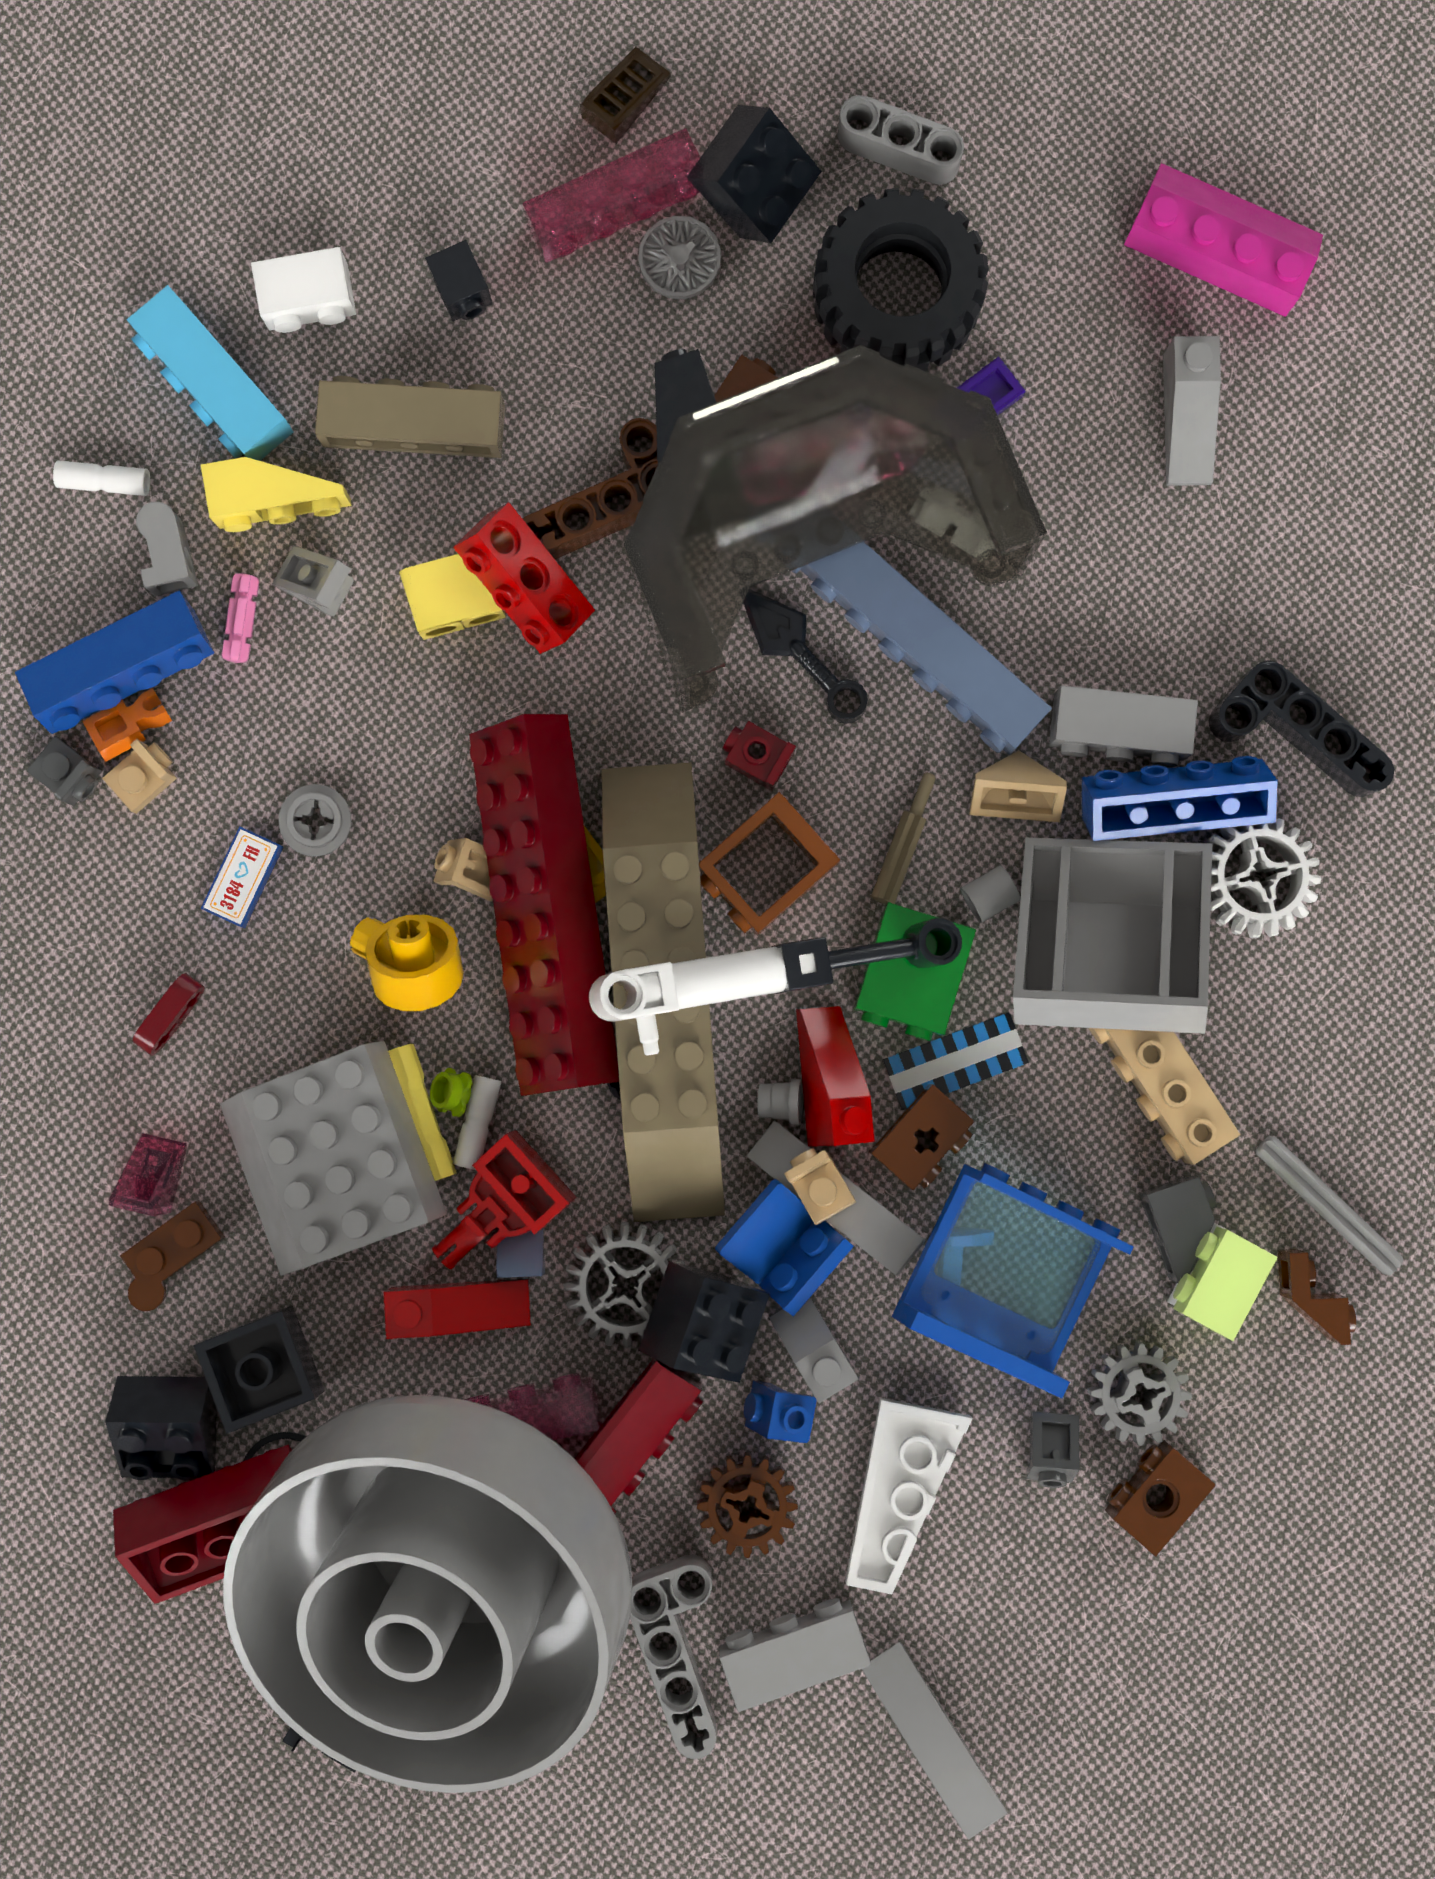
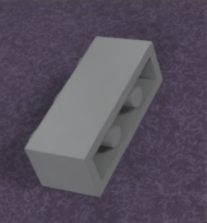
M1061 685L1054 693L1049 747L1061 748L1060 754L1072 757L1088 756V751L1106 753V759L1111 761L1130 762L1133 761V756L1150 757L1151 764L1175 767L1178 766L1179 761H1184L1193 755L1198 700Z
M839 1598L829 1599L814 1606V1612L796 1618L795 1614H787L772 1620L769 1623L770 1628L753 1634L751 1629H745L729 1635L725 1639L726 1643L719 1646V1658L737 1711H744L871 1666L869 1654L851 1601L840 1602Z

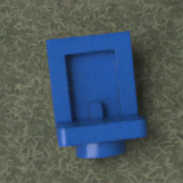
M753 1380L751 1393L747 1395L744 1403L745 1427L767 1439L807 1443L810 1440L817 1400L811 1395L787 1392L769 1382Z

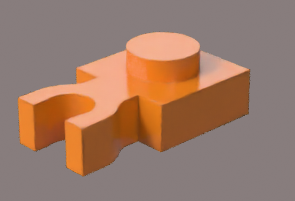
M151 688L142 693L132 705L127 707L124 701L121 700L115 707L101 710L83 720L82 723L100 755L107 762L131 749L130 744L136 739L142 742L146 739L142 731L148 728L162 727L172 720L164 706L161 705L162 702L156 692Z

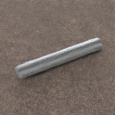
M1268 1136L1259 1144L1255 1151L1256 1154L1382 1274L1390 1276L1397 1271L1404 1261L1403 1257L1277 1137Z

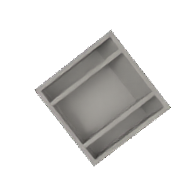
M1025 837L1013 990L1014 1023L1020 1025L1205 1034L1209 988L1212 844Z
M385 1041L360 1045L244 1090L220 1103L281 1276L447 1215Z

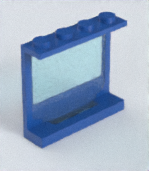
M984 1163L981 1171L964 1164L891 1317L913 1331L1059 1398H1063L1070 1381L1053 1372L1111 1247L1130 1255L1134 1246L1117 1239L1121 1230L1095 1218L1091 1226L1081 1221L1085 1212L1061 1200L1058 1201L1056 1207L1045 1203L1047 1193L1025 1182H1021L1019 1189L1006 1184L1010 1175L991 1165Z

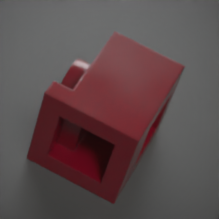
M748 721L743 730L737 726L733 728L722 750L729 753L725 760L726 766L773 791L794 755L796 746L790 742L783 741ZM753 744H760L765 748L766 753L762 758L754 759L748 754V748Z

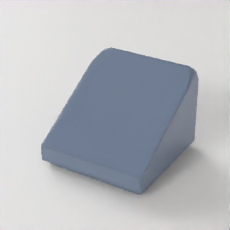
M544 1228L535 1235L529 1231L520 1236L506 1237L497 1245V1278L534 1277L545 1274Z

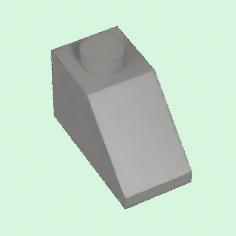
M811 1297L794 1317L783 1308L769 1316L793 1362L818 1403L823 1402L859 1380L855 1370Z

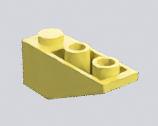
M241 457L201 464L209 518L219 529L224 528L227 532L246 531L252 528L251 523L268 520L271 524H287L295 521L297 515L314 513L315 516L319 517L332 516L340 513V508L352 506L351 498L341 484L252 458Z

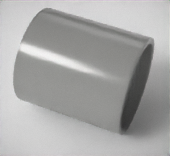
M1001 865L960 888L966 904L980 923L1019 902L1021 899L1013 880Z

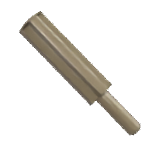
M926 772L923 774L909 812L904 811L902 813L875 887L870 895L872 899L886 905L888 902L895 904L927 820L922 817V814L936 780L935 775Z

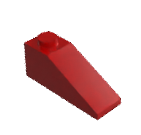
M841 1007L796 1009L808 1146H839L875 1142L871 1095Z
M529 1279L391 1287L384 1291L386 1339L432 1337L530 1326Z

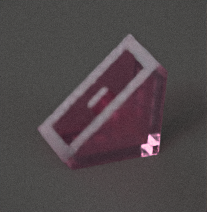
M142 1133L109 1198V1206L150 1216L171 1213L187 1150V1143Z

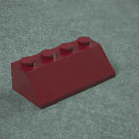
M654 1358L574 1458L606 1497L614 1514L617 1511L612 1507V1504L623 1492L629 1497L646 1474L640 1469L652 1455L658 1460L673 1442L675 1437L669 1432L681 1418L687 1423L703 1403V1400L698 1397L702 1391V1384L686 1371L673 1369Z
M288 1444L266 1451L264 1454L226 1466L216 1472L189 1482H183L176 1487L138 1499L133 1503L113 1510L115 1557L154 1604L224 1578L225 1563L230 1546L241 1523L275 1472L292 1451L291 1447Z

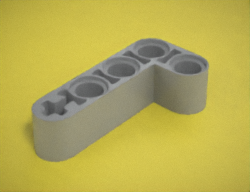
M691 1554L641 1571L633 1577L630 1620L675 1746L683 1756L695 1760L709 1755L715 1747L716 1718L679 1617V1613L705 1603L712 1590V1570L710 1565L701 1556ZM687 1571H695L702 1575L704 1583L696 1590H687L681 1586L678 1579ZM650 1587L659 1593L661 1599L653 1606H644L637 1601L635 1594L641 1588ZM666 1632L671 1634L677 1643L671 1649L663 1651L654 1647L651 1639L657 1633ZM682 1677L691 1683L692 1688L686 1694L677 1695L668 1689L667 1684L673 1678ZM692 1709L697 1729L703 1730V1736L698 1738L695 1737L692 1731H688L687 1712Z

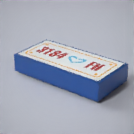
M239 826L201 909L237 926L246 928L282 852L283 846Z

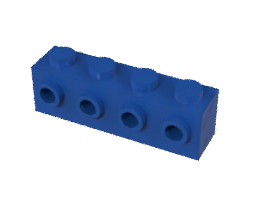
M179 590L15 671V674L33 716L51 734L76 726L80 720L100 710L115 707L122 699L140 690L157 686L162 679L182 669H190L197 666L204 658L214 654V650L195 610Z
M1240 756L1234 758L1232 762L1214 764L1208 761H1193L1185 767L1175 768L1150 765L1143 767L1141 771L1126 773L1116 770H1103L1097 772L1095 776L1082 777V820L1093 841L1276 823L1278 780L1263 759L1252 756Z

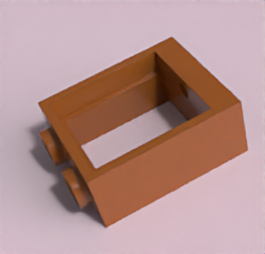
M778 792L699 862V870L702 873L700 884L714 900L721 895L732 907L727 915L744 934L751 929L758 936L839 864L840 859L788 800ZM772 817L816 867L761 916H758L715 866Z

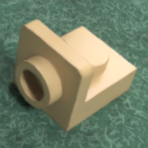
M138 739L130 744L134 751L102 778L129 810L135 814L177 779L168 768L173 763L170 757L155 742L148 746Z
M468 838L449 840L447 844L441 847L436 856L434 866L437 872L434 882L442 886L454 885L488 901H493L489 891L490 877L487 856L483 845Z
M812 1148L790 1161L793 1168L784 1174L793 1185L815 1225L822 1223L857 1202L830 1154L825 1150L817 1154L815 1149Z

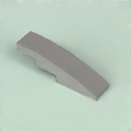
M774 1120L746 1157L771 1177L780 1181L800 1199L784 1173L793 1168L790 1163L792 1159L810 1148ZM840 1172L857 1202L826 1221L898 1277L926 1240Z
M898 1642L871 1660V1666L862 1668L888 1714L967 1839L970 1840L1007 1815L1006 1808L959 1731L950 1721L932 1689L926 1684L903 1644Z

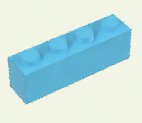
M169 285L164 287L126 319L137 333L131 338L134 344L149 361L154 356L161 360L166 366L160 371L162 376L178 394L183 389L189 392L195 399L189 405L190 408L207 427L213 422L217 424L224 432L218 440L234 458L244 455V457L261 461L294 433L282 414Z

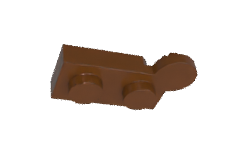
M199 1200L193 1202L120 1255L135 1277L128 1288V1299L136 1309L151 1311L158 1308L166 1297V1286L163 1281L173 1276L225 1238Z

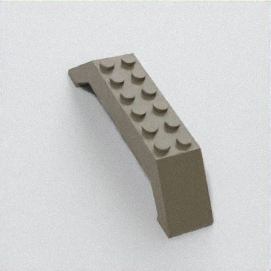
M692 762L601 769L603 859L611 972L667 962L677 963L706 958ZM614 983L612 985L614 1007L622 1009L627 1002V993L622 985ZM710 1005L656 1014L659 1052L653 1055L646 1056L644 1054L636 1018L615 1021L623 1137L634 1222L725 1215Z

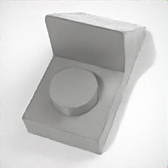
M293 545L272 585L317 610L334 617L353 585L354 579L348 575L351 568L339 560Z

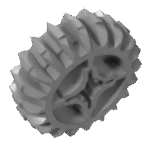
M622 1222L620 1225L621 1236L614 1237L611 1226L605 1225L602 1231L606 1241L601 1243L596 1235L590 1233L586 1240L593 1250L589 1253L582 1247L578 1246L575 1248L573 1253L578 1259L583 1261V1264L581 1266L569 1263L566 1266V1272L578 1276V1281H567L563 1286L565 1291H578L579 1295L566 1303L567 1308L575 1309L582 1306L584 1312L575 1319V1323L580 1326L588 1319L595 1323L588 1333L589 1337L594 1339L600 1329L603 1328L609 1331L605 1338V1345L612 1346L616 1333L623 1334L624 1348H631L632 1334L638 1333L641 1342L653 1308L643 1291V1283L659 1268L664 1277L669 1262L668 1258L675 1254L677 1247L675 1244H671L661 1251L657 1246L663 1240L664 1234L658 1231L652 1241L649 1242L644 1239L647 1225L640 1224L637 1236L635 1237L629 1236V1222ZM619 1247H631L639 1249L651 1257L637 1266L629 1267L623 1265L609 1250ZM598 1259L609 1278V1287L601 1296L593 1301L589 1292L588 1281L591 1267ZM678 1260L675 1262L685 1265L684 1260ZM643 1270L645 1271L639 1276L638 1283L634 1285V1289L638 1290L636 1296L623 1291L608 1299L615 1290L614 1286H617L619 1281L614 1279L617 1273L622 1274L627 1279L632 1275L635 1277ZM617 1303H624L632 1307L636 1313L638 1312L642 1319L629 1322L618 1321L606 1316L602 1312Z

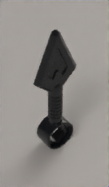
M749 588L741 589L740 596L762 655L793 657L828 694L826 701L827 711L834 720L844 724L854 723L859 720L866 710L867 693L863 686L856 681L849 679L839 681L820 662L821 660L809 650L805 644L806 614ZM843 690L853 691L859 697L860 706L852 713L840 712L834 705V697L837 693Z

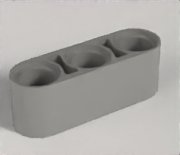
M853 96L846 100L841 107L837 136L841 146L850 153L932 184L941 185L949 183L957 175L963 156L964 143L963 138L954 129L868 96ZM852 120H862L867 123L868 127L858 130L852 128L848 123ZM901 135L906 137L910 143L903 146L896 145L890 138ZM945 151L952 159L949 161H939L933 157L932 153Z

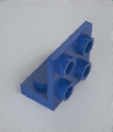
M774 1179L715 1246V1250L757 1283L766 1293H769V1296L794 1317L854 1246L826 1221L815 1225L801 1199L780 1181Z

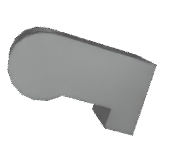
M150 502L144 505L136 517V526L138 531L147 540L152 567L140 570L144 588L154 596L198 586L189 543L181 518L167 504L162 502Z

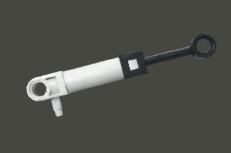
M935 918L911 925L905 931L902 939L828 951L826 938L819 937L702 959L624 969L599 977L592 984L589 991V1003L594 1013L606 1021L636 1018L644 1054L646 1056L653 1055L659 1052L656 1014L772 993L779 994L829 985L834 982L833 969L905 957L910 964L918 968L945 965L952 962L959 955L962 948V936L953 922L944 918ZM929 932L937 940L935 954H932L926 946V937ZM614 983L622 985L627 993V1002L622 1009L614 1007L608 997L609 989Z

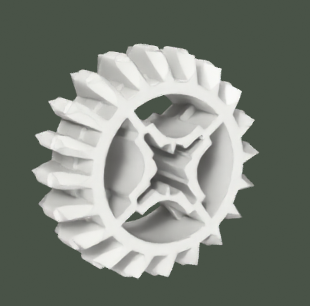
M1276 819V823H1272L1270 827L1266 823L1237 826V829L1235 827L1220 828L1223 838L1212 835L1207 839L1208 844H1212V849L1215 851L1212 852L1211 897L1213 900L1211 901V911L1217 908L1221 910L1215 921L1219 926L1225 925L1232 918L1231 932L1235 935L1241 934L1246 925L1250 938L1260 937L1263 928L1269 937L1279 934V924L1285 930L1293 929L1296 926L1293 915L1305 918L1309 914L1307 907L1301 901L1312 903L1318 898L1315 892L1307 888L1308 886L1321 883L1322 878L1320 876L1309 875V869L1319 865L1320 860L1318 858L1306 859L1304 852L1312 848L1310 841L1299 845L1295 842L1299 837L1300 829L1295 827L1283 834L1285 826L1283 819ZM1257 841L1274 847L1280 852L1286 862L1276 863L1271 861L1266 856L1264 848L1258 847ZM1240 843L1243 853L1239 855V871L1235 875L1225 878L1224 872L1227 859L1232 850ZM1254 871H1263L1264 873L1276 872V874L1266 877L1265 881L1252 882V880L1239 881L1250 876V873ZM1290 876L1288 894L1283 903L1275 909L1273 900L1277 899L1276 885L1281 878ZM1240 890L1245 892L1249 896L1252 906L1257 905L1259 913L1249 911L1240 906L1232 898L1229 891Z

